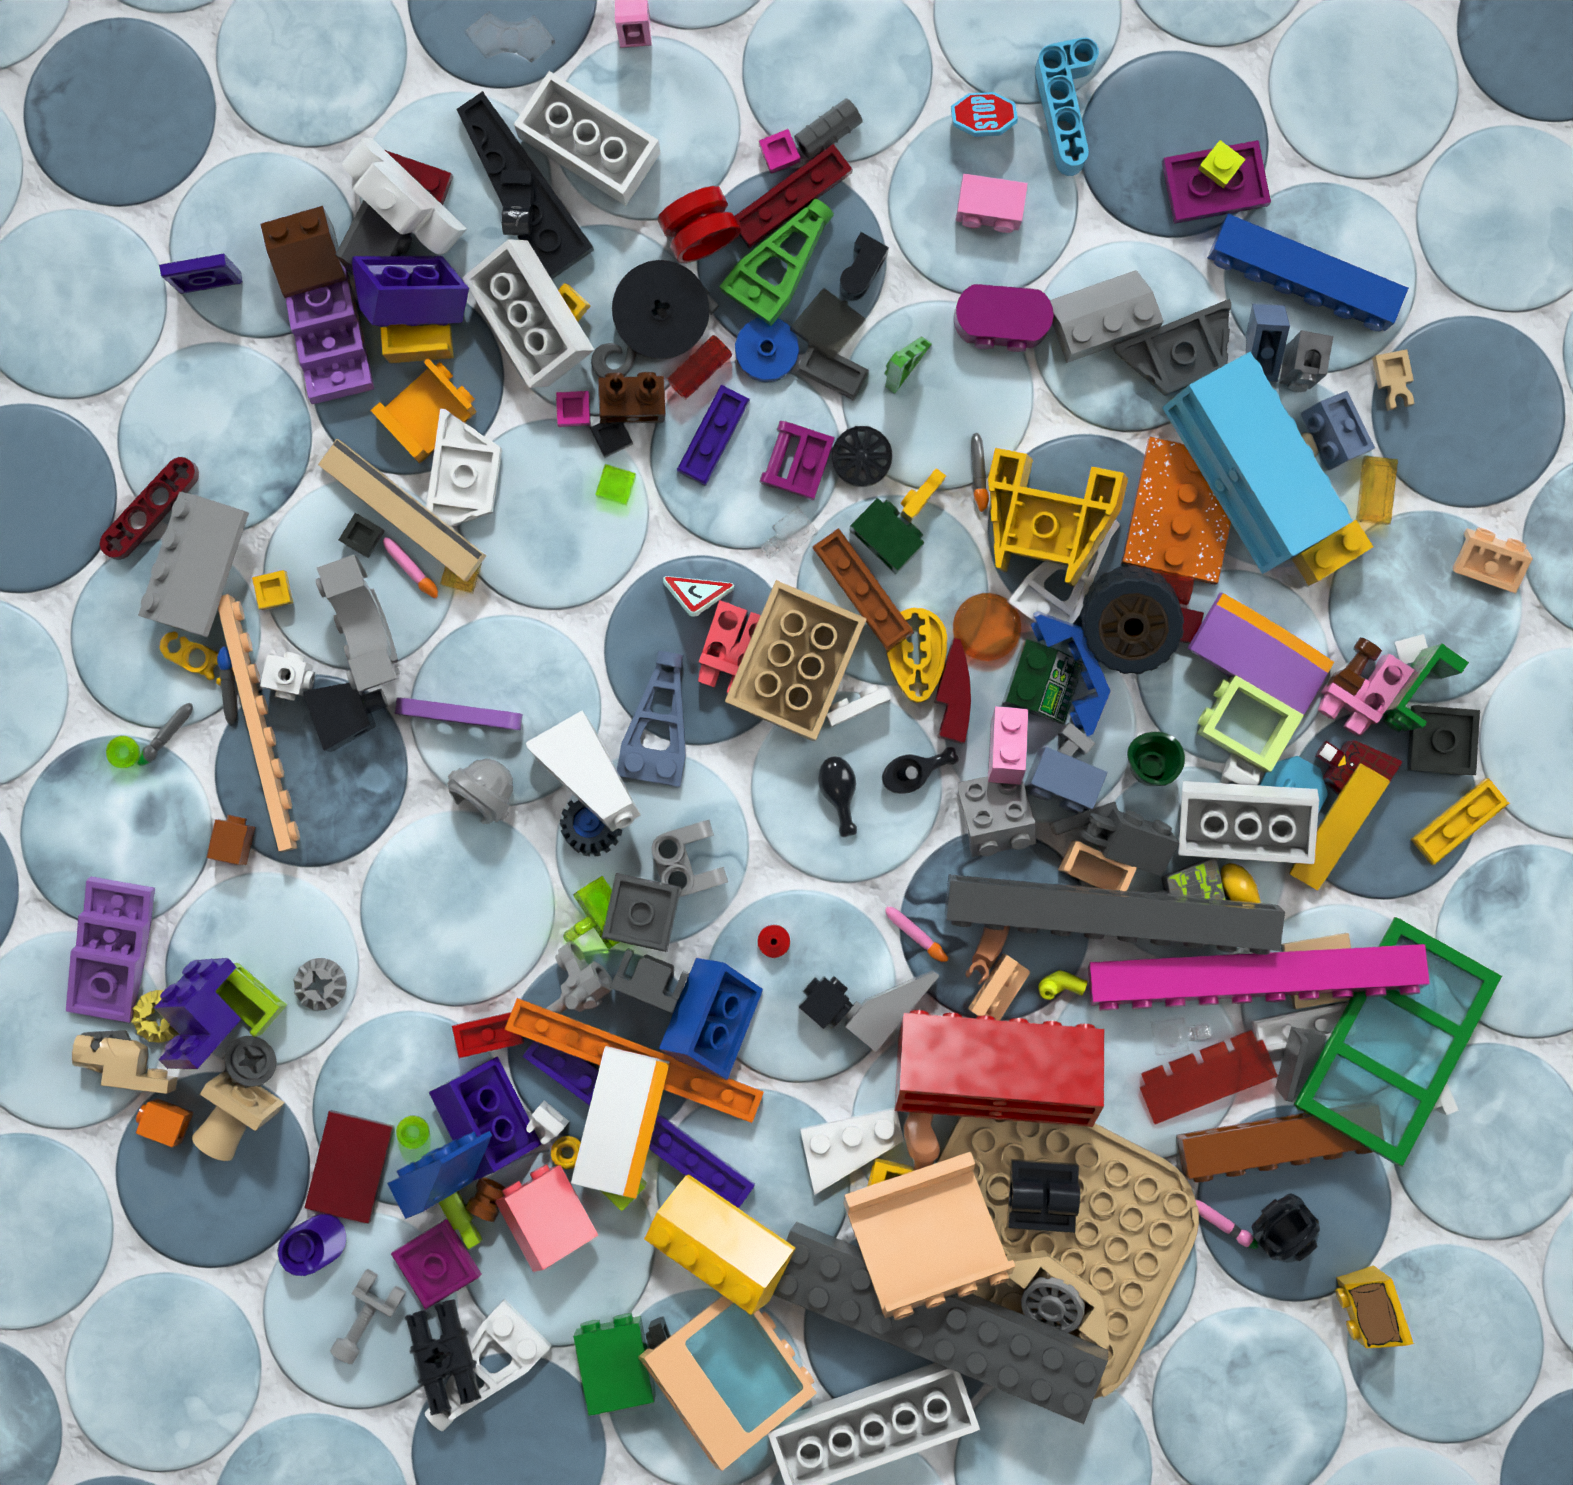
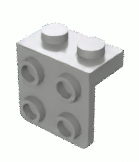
M987 776L962 781L958 784V794L968 827L969 847L972 857L980 855L991 856L999 851L1009 849L1020 850L1029 845L1036 844L1035 820L1023 780L1021 785L988 782Z

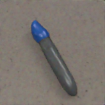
M223 646L219 650L217 663L221 669L220 682L225 719L228 724L233 725L237 718V706L231 669L232 663L227 647Z

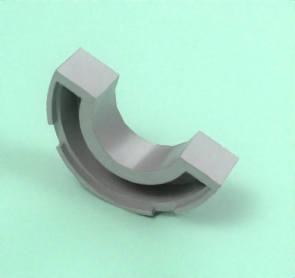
M351 555L317 567L320 578L316 579V585L322 598L327 597L336 612V615H334L336 627L339 633H344L347 645H344V651L351 669L346 673L352 689L362 692L399 679L400 670L399 668L394 670L392 665L398 662V657L388 623L374 588L370 589L364 580L368 576L355 555Z

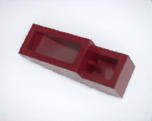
M953 638L934 703L946 706L937 738L962 745L966 740L970 720L971 687L967 659L961 639Z

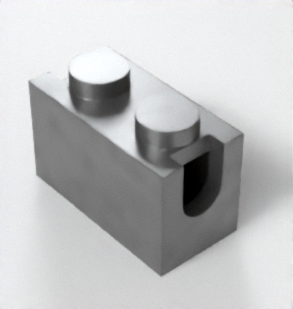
M1301 330L1285 347L1279 383L1288 384L1289 390L1306 392L1307 389L1313 388L1327 375L1334 336Z

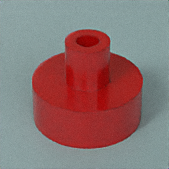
M768 925L759 933L758 947L764 955L777 958L784 955L789 949L790 936L782 926ZM776 939L777 943L772 944L771 940Z

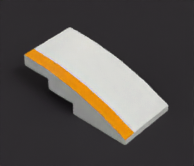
M605 1046L571 1184L636 1199L670 1061Z

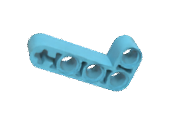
M1087 37L1045 46L1040 51L1035 65L1036 80L1057 169L1066 176L1078 174L1083 169L1089 154L1073 79L1085 77L1092 72L1099 55L1097 44ZM1075 54H1086L1090 61L1081 62L1075 57ZM1053 60L1058 64V68L1050 69L1044 65V61ZM1054 90L1061 91L1066 98L1057 100L1052 97L1050 92ZM1060 121L1069 122L1073 129L1070 131L1061 130L1057 123ZM1069 147L1071 150L1072 157H1078L1077 161H1073L1071 156H1067Z

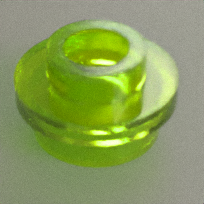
M117 736L108 743L106 756L113 766L129 768L138 761L140 748L133 738ZM123 746H126L129 750V754L125 758H122L119 754Z
M417 1115L405 1117L399 1122L396 1129L399 1143L409 1149L421 1147L427 1142L430 1135L428 1123ZM410 1126L418 1128V1137H411L409 1135L408 1128Z

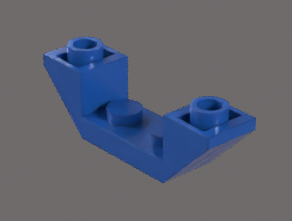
M1035 612L1033 616L1036 622L1030 625L1037 641L1044 640L1047 647H1050L1072 637L1073 641L1068 643L1075 661L1082 660L1086 671L1081 672V676L1088 691L1095 689V692L1073 701L1072 704L1075 711L1069 713L1075 727L1079 730L1083 729L1088 737L1094 734L1111 690L1098 661L1086 645L1087 641L1084 637L1083 628L1043 612Z

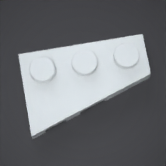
M894 1108L800 1128L814 1195L904 1141L898 1112L894 1111Z

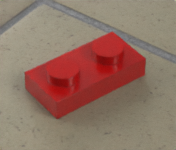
M511 1012L453 1025L452 1030L458 1057L463 1058L525 1043L523 1036L505 1030Z

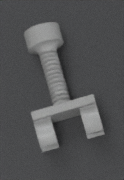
M369 1269L365 1270L352 1292V1295L365 1302L364 1308L360 1311L344 1339L337 1338L330 1350L333 1356L348 1364H353L360 1352L356 1346L357 1342L371 1321L370 1319H372L376 1312L375 1310H379L391 1317L406 1293L405 1290L395 1286L386 1301L372 1294L369 1290L378 1274Z

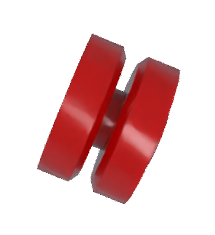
M719 186L704 187L690 192L668 205L659 214L657 221L664 235L673 238L670 247L679 263H689L705 258L730 244L740 234L741 229L733 213L725 212L728 203Z

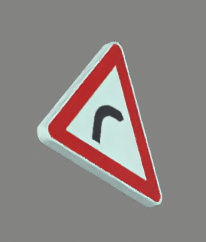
M665 576L663 578L664 585L689 616L693 617L699 616L701 612L709 609L711 605L734 590V584L728 582Z

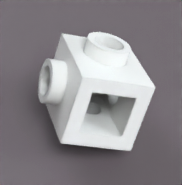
M285 652L284 658L267 654L260 686L275 690V697L295 701L296 695L304 697L303 692L313 688L315 682V672L312 671L313 665L304 662L305 656Z

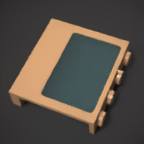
M723 1295L655 1349L648 1348L638 1356L716 1469L721 1471L817 1394L812 1387L814 1379L805 1367H798L792 1358L795 1356L792 1347L785 1339L780 1341L773 1331L776 1325L765 1311L761 1313L759 1310L750 1315Z

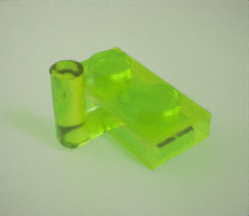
M603 876L573 894L587 917L564 932L563 938L566 942H574L580 936L595 928L608 950L620 943L602 938L612 889Z

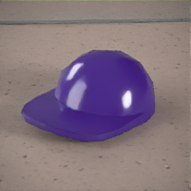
M319 1214L289 1229L281 1237L277 1248L279 1263L285 1271L294 1276H307L317 1272L342 1254L346 1246L347 1236L344 1225L333 1215Z

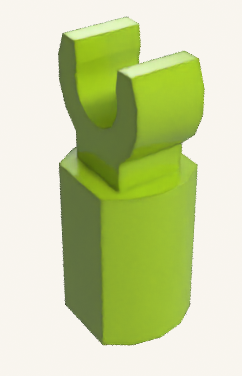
M459 1191L438 1202L454 1231L456 1229L459 1230L468 1249L483 1240L481 1234L471 1221L474 1217L466 1210V1203Z

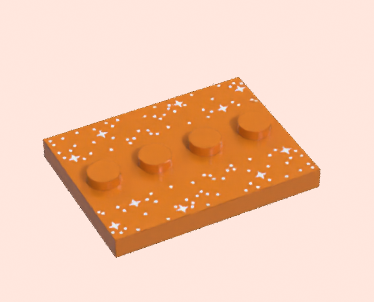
M1149 437L1121 564L1140 568L1146 567L1152 571L1216 585L1219 581L1231 521L1185 445Z

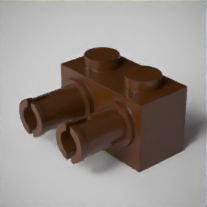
M641 372L637 374V377H624L622 373H607L605 377L598 378L600 424H616V422L661 423L665 421L664 376H656L654 372Z

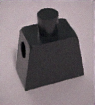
M344 683L303 692L322 748L328 752L337 750L375 728L376 723L372 712L388 707L387 699L381 688L365 694L364 691L358 692L357 689L353 690L350 683Z

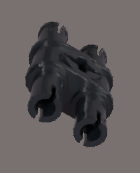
M455 1299L442 1302V1305L439 1303L434 1306L443 1334L438 1340L432 1339L426 1310L405 1316L413 1343L409 1352L413 1354L419 1376L417 1383L420 1384V1387L424 1386L430 1416L452 1409L443 1381L449 1374L454 1376L461 1405L482 1398L473 1370L476 1368L477 1361L473 1360L467 1338L469 1332L461 1326ZM444 1352L451 1353L442 1362H436L440 1356L444 1355Z

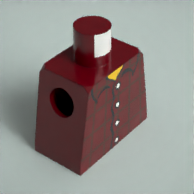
M1355 740L1346 741L1341 749L1325 741L1315 755L1316 758L1329 766L1323 775V780L1338 796L1360 763L1389 779V781H1391L1402 764L1401 760Z

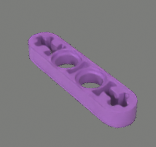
M397 697L395 714L510 730H521L523 714L400 697Z

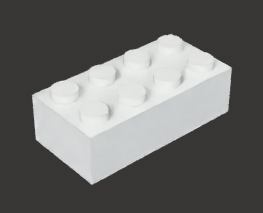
M550 71L514 123L519 139L625 206L661 153L658 139Z
M508 239L462 277L529 388L550 386L594 351L590 341L527 240Z
M1183 781L1179 855L1314 864L1319 809L1318 790Z

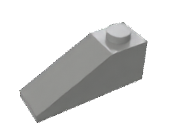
M931 970L865 999L862 1004L856 1001L844 1016L848 1019L845 1027L873 1051L877 1052L902 1022L903 1013H909L938 979L939 975Z

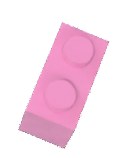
M963 174L955 221L962 222L963 226L969 228H980L981 225L992 226L994 230L1002 233H1011L1013 230L1019 231L1023 218L1028 183Z
M995 707L990 725L988 782L1021 785L1026 771L1028 709Z

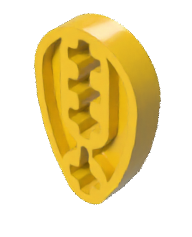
M909 608L900 613L906 621L911 620L914 614L917 615L918 620L924 621V625H921L918 629V634L925 638V641L919 644V651L925 653L926 658H921L920 664H914V659L907 656L914 649L913 643L907 642V639L887 652L886 650V656L890 670L899 688L910 701L921 703L931 696L940 680L947 654V632L941 619L933 612L923 608ZM916 671H919L921 684L927 685V690L922 692L921 697H917L915 691H910L909 686L915 683Z

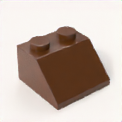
M323 206L260 224L266 251L284 298L347 280L344 267L335 255L339 246L334 226Z

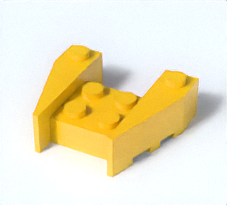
M995 448L988 477V487L991 498V521L993 522L996 568L1007 572L1011 554L1067 565L1068 568L1064 582L1075 587L1121 511L1128 477L1123 472L1091 466L1084 499L1027 488L1033 459L1025 453Z

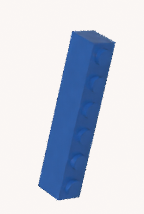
M1227 214L1221 223L1207 257L1213 260L1214 264L1219 268L1225 270L1233 268L1244 273V277L1251 281L1267 282L1274 285L1273 288L1280 293L1287 295L1293 293L1304 298V302L1315 307L1325 306L1334 310L1333 313L1336 316L1344 319L1354 318L1364 322L1363 325L1366 328L1377 332L1386 331L1395 323L1409 289L1406 286L1231 214Z

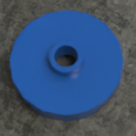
M755 318L745 324L738 333L735 343L736 361L740 368L754 380L761 382L778 381L796 365L799 355L798 338L792 327L781 319L777 318L774 324L770 326L760 318ZM769 343L772 345L773 350L765 353L761 350V346Z

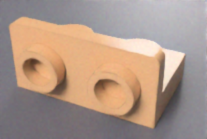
M1478 527L1476 531L1466 528L1464 532L1466 540L1452 568L1453 571L1516 593L1533 559L1528 549H1526L1527 545L1512 538H1508L1507 542L1495 538L1496 534L1484 528Z
M1003 953L968 1009L978 1016L987 1015L994 1017L996 1020H1001L1029 976L1030 971Z

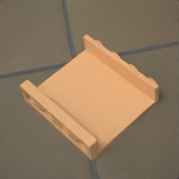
M971 1152L844 1195L843 1204L885 1318L894 1316L895 1320L903 1319L914 1313L913 1308L926 1305L927 1309L934 1308L945 1303V1297L956 1293L959 1297L968 1296L978 1291V1285L989 1282L991 1286H995L1010 1279L1009 1274H1012L1015 1264L1013 1260H1007L973 1173L975 1162Z

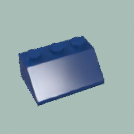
M696 958L659 1049L679 1062L728 1080L763 989L724 962Z

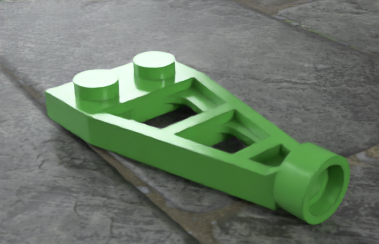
M813 199L807 208H804L736 264L719 286L721 292L772 326L791 302L824 227L834 216L832 210L822 201ZM797 232L806 238V242L799 254L793 257L781 249L780 246L792 233ZM772 257H778L787 264L785 276L782 282L776 286H773L757 275L758 267Z

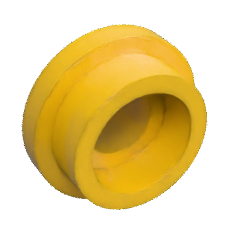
M563 1136L557 1139L551 1148V1158L556 1166L561 1165L562 1169L575 1168L581 1142L573 1136ZM563 1147H571L574 1155L571 1158L564 1157L562 1154Z

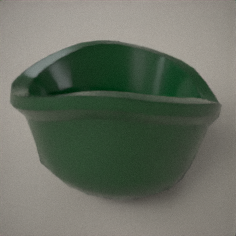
M1163 732L1141 734L1130 743L1127 750V758L1133 777L1146 786H1166L1172 783L1180 775L1185 764V754L1180 742L1172 735Z

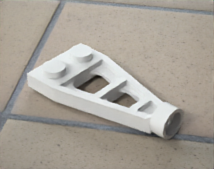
M1114 521L1073 588L1068 600L1060 601L1044 588V582L1050 575L1060 569L1067 571L1068 566L1044 561L1023 579L1006 603L1033 623L1036 622L1033 613L1040 611L1073 624L1080 615L1085 594L1087 595L1090 590L1089 588L1094 581L1111 537L1120 526L1118 521Z
M505 1299L481 1323L469 1344L473 1360L477 1361L476 1368L473 1370L484 1381V1386L479 1389L482 1398L461 1405L454 1376H451L445 1386L449 1403L452 1407L451 1412L444 1411L430 1416V1408L425 1412L427 1419L438 1430L444 1431L456 1417L527 1373L551 1348L552 1344ZM490 1341H496L512 1357L511 1363L496 1373H489L479 1361L483 1349Z

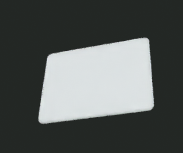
M1424 634L1395 642L1399 660L1405 664L1414 662L1421 650L1428 648Z

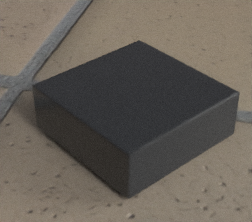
M598 423L590 427L604 458L633 445L624 423Z

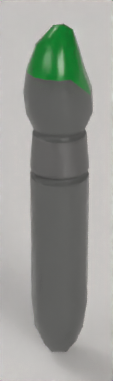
M192 703L181 706L157 733L150 744L143 748L137 762L139 766L147 765L156 758L158 751L191 715L193 710Z

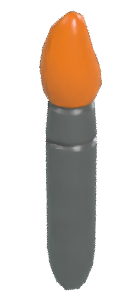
M974 433L971 438V457L975 487L974 499L979 511L983 512L989 502V494L986 489L984 447L979 433Z

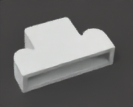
M371 137L362 138L341 163L345 171L358 181L354 185L353 190L397 232L400 234L413 232L418 240L432 252L439 255L447 253L467 230L460 221Z

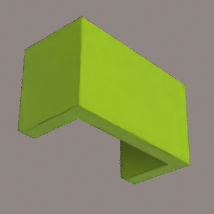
M234 963L237 968L215 992L252 1028L249 1033L253 1037H257L265 1032L287 1004L241 964Z

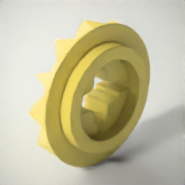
M164 990L148 992L141 996L137 1004L132 1008L134 1012L131 1022L135 1025L137 1034L147 1039L148 1042L163 1043L179 1034L165 1019L161 1020V1026H158L156 1021L146 1019V1017L155 1013L154 1007L160 1002V995Z

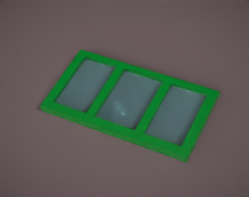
M1394 917L1378 947L1425 944L1430 984L1420 988L1419 994L1400 995L1399 990H1386L1387 995L1366 997V991L1354 992L1293 1105L1298 1110L1304 1111L1395 1165L1403 1167L1502 976L1406 923L1401 918Z

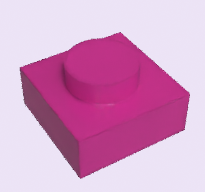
M789 129L759 140V147L771 174L800 162L801 158Z
M589 391L556 392L558 427L591 426Z

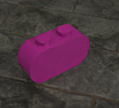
M973 284L965 289L958 299L954 311V326L958 335L965 342L974 343L976 348L993 349L994 345L1007 346V350L1012 352H1024L1026 348H1034L1044 340L1052 325L1054 313L1051 301L1039 289Z

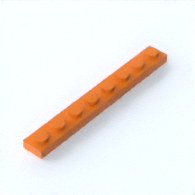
M519 998L515 1001L505 1027L507 1031L597 1065L601 1064L605 1046L670 1061L663 1090L750 1123L754 1120L764 1093L762 1090L730 1078L728 1080L721 1079L679 1062L667 1054Z

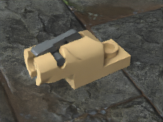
M126 1030L84 1032L75 1037L72 1049L73 1066L102 1073V1086L164 1094L176 1090L178 1077L167 1076V1070L147 1069V1073H145L148 1047L138 1041L131 1040Z

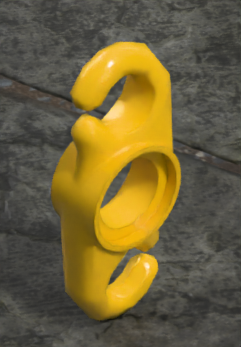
M175 631L168 632L162 637L159 649L164 658L190 672L204 675L208 680L215 679L213 669L218 665V652L205 645L191 642L185 636L179 638L180 650L175 653L170 652L168 643L178 638V633ZM201 649L205 654V662L202 666L194 668L189 663V655L192 651ZM220 677L216 679V684L219 686L221 685Z

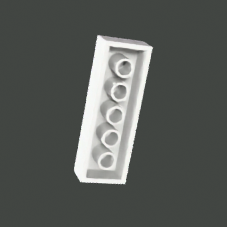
M933 1363L795 1412L770 1431L768 1436L785 1485H827L980 1430L961 1373Z

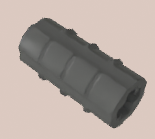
M846 98L835 107L832 106V109L819 116L813 123L806 125V128L797 133L794 139L802 153L812 160L835 142L838 143V140L846 134L851 133L853 129L863 123V120L855 105Z

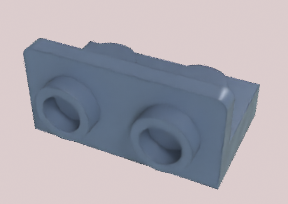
M1348 391L1322 400L1301 413L1328 470H1332L1347 461L1375 449Z

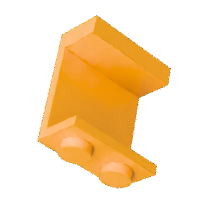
M429 358L424 361L427 369L386 407L379 402L370 410L419 464L435 449L440 408L446 409L464 423L477 412L471 404L475 400L473 396L462 385L457 389L449 381L453 375L441 362L435 366Z

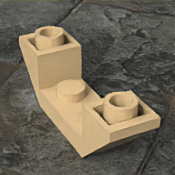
M1045 1250L1006 1256L1008 1261L1013 1260L1015 1264L1012 1274H1009L1010 1279L1006 1281L1011 1287H1014L1017 1283L1025 1289L1040 1267L1043 1269L1040 1274L1046 1279L1053 1277L1064 1280L1063 1283L1067 1285H1072L1079 1292L1078 1295L1083 1299L1084 1304L1088 1302L1084 1308L1082 1321L1077 1327L1081 1331L1078 1336L1105 1349L1109 1347L1110 1341L1103 1297L1096 1288Z

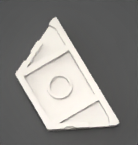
M441 408L426 508L450 527L493 513L502 448L462 422L446 409Z

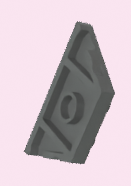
M1227 299L1119 343L1113 347L1115 354L1164 396L1182 390L1191 383L1228 364L1227 343L1229 342L1230 334L1228 325L1231 301Z

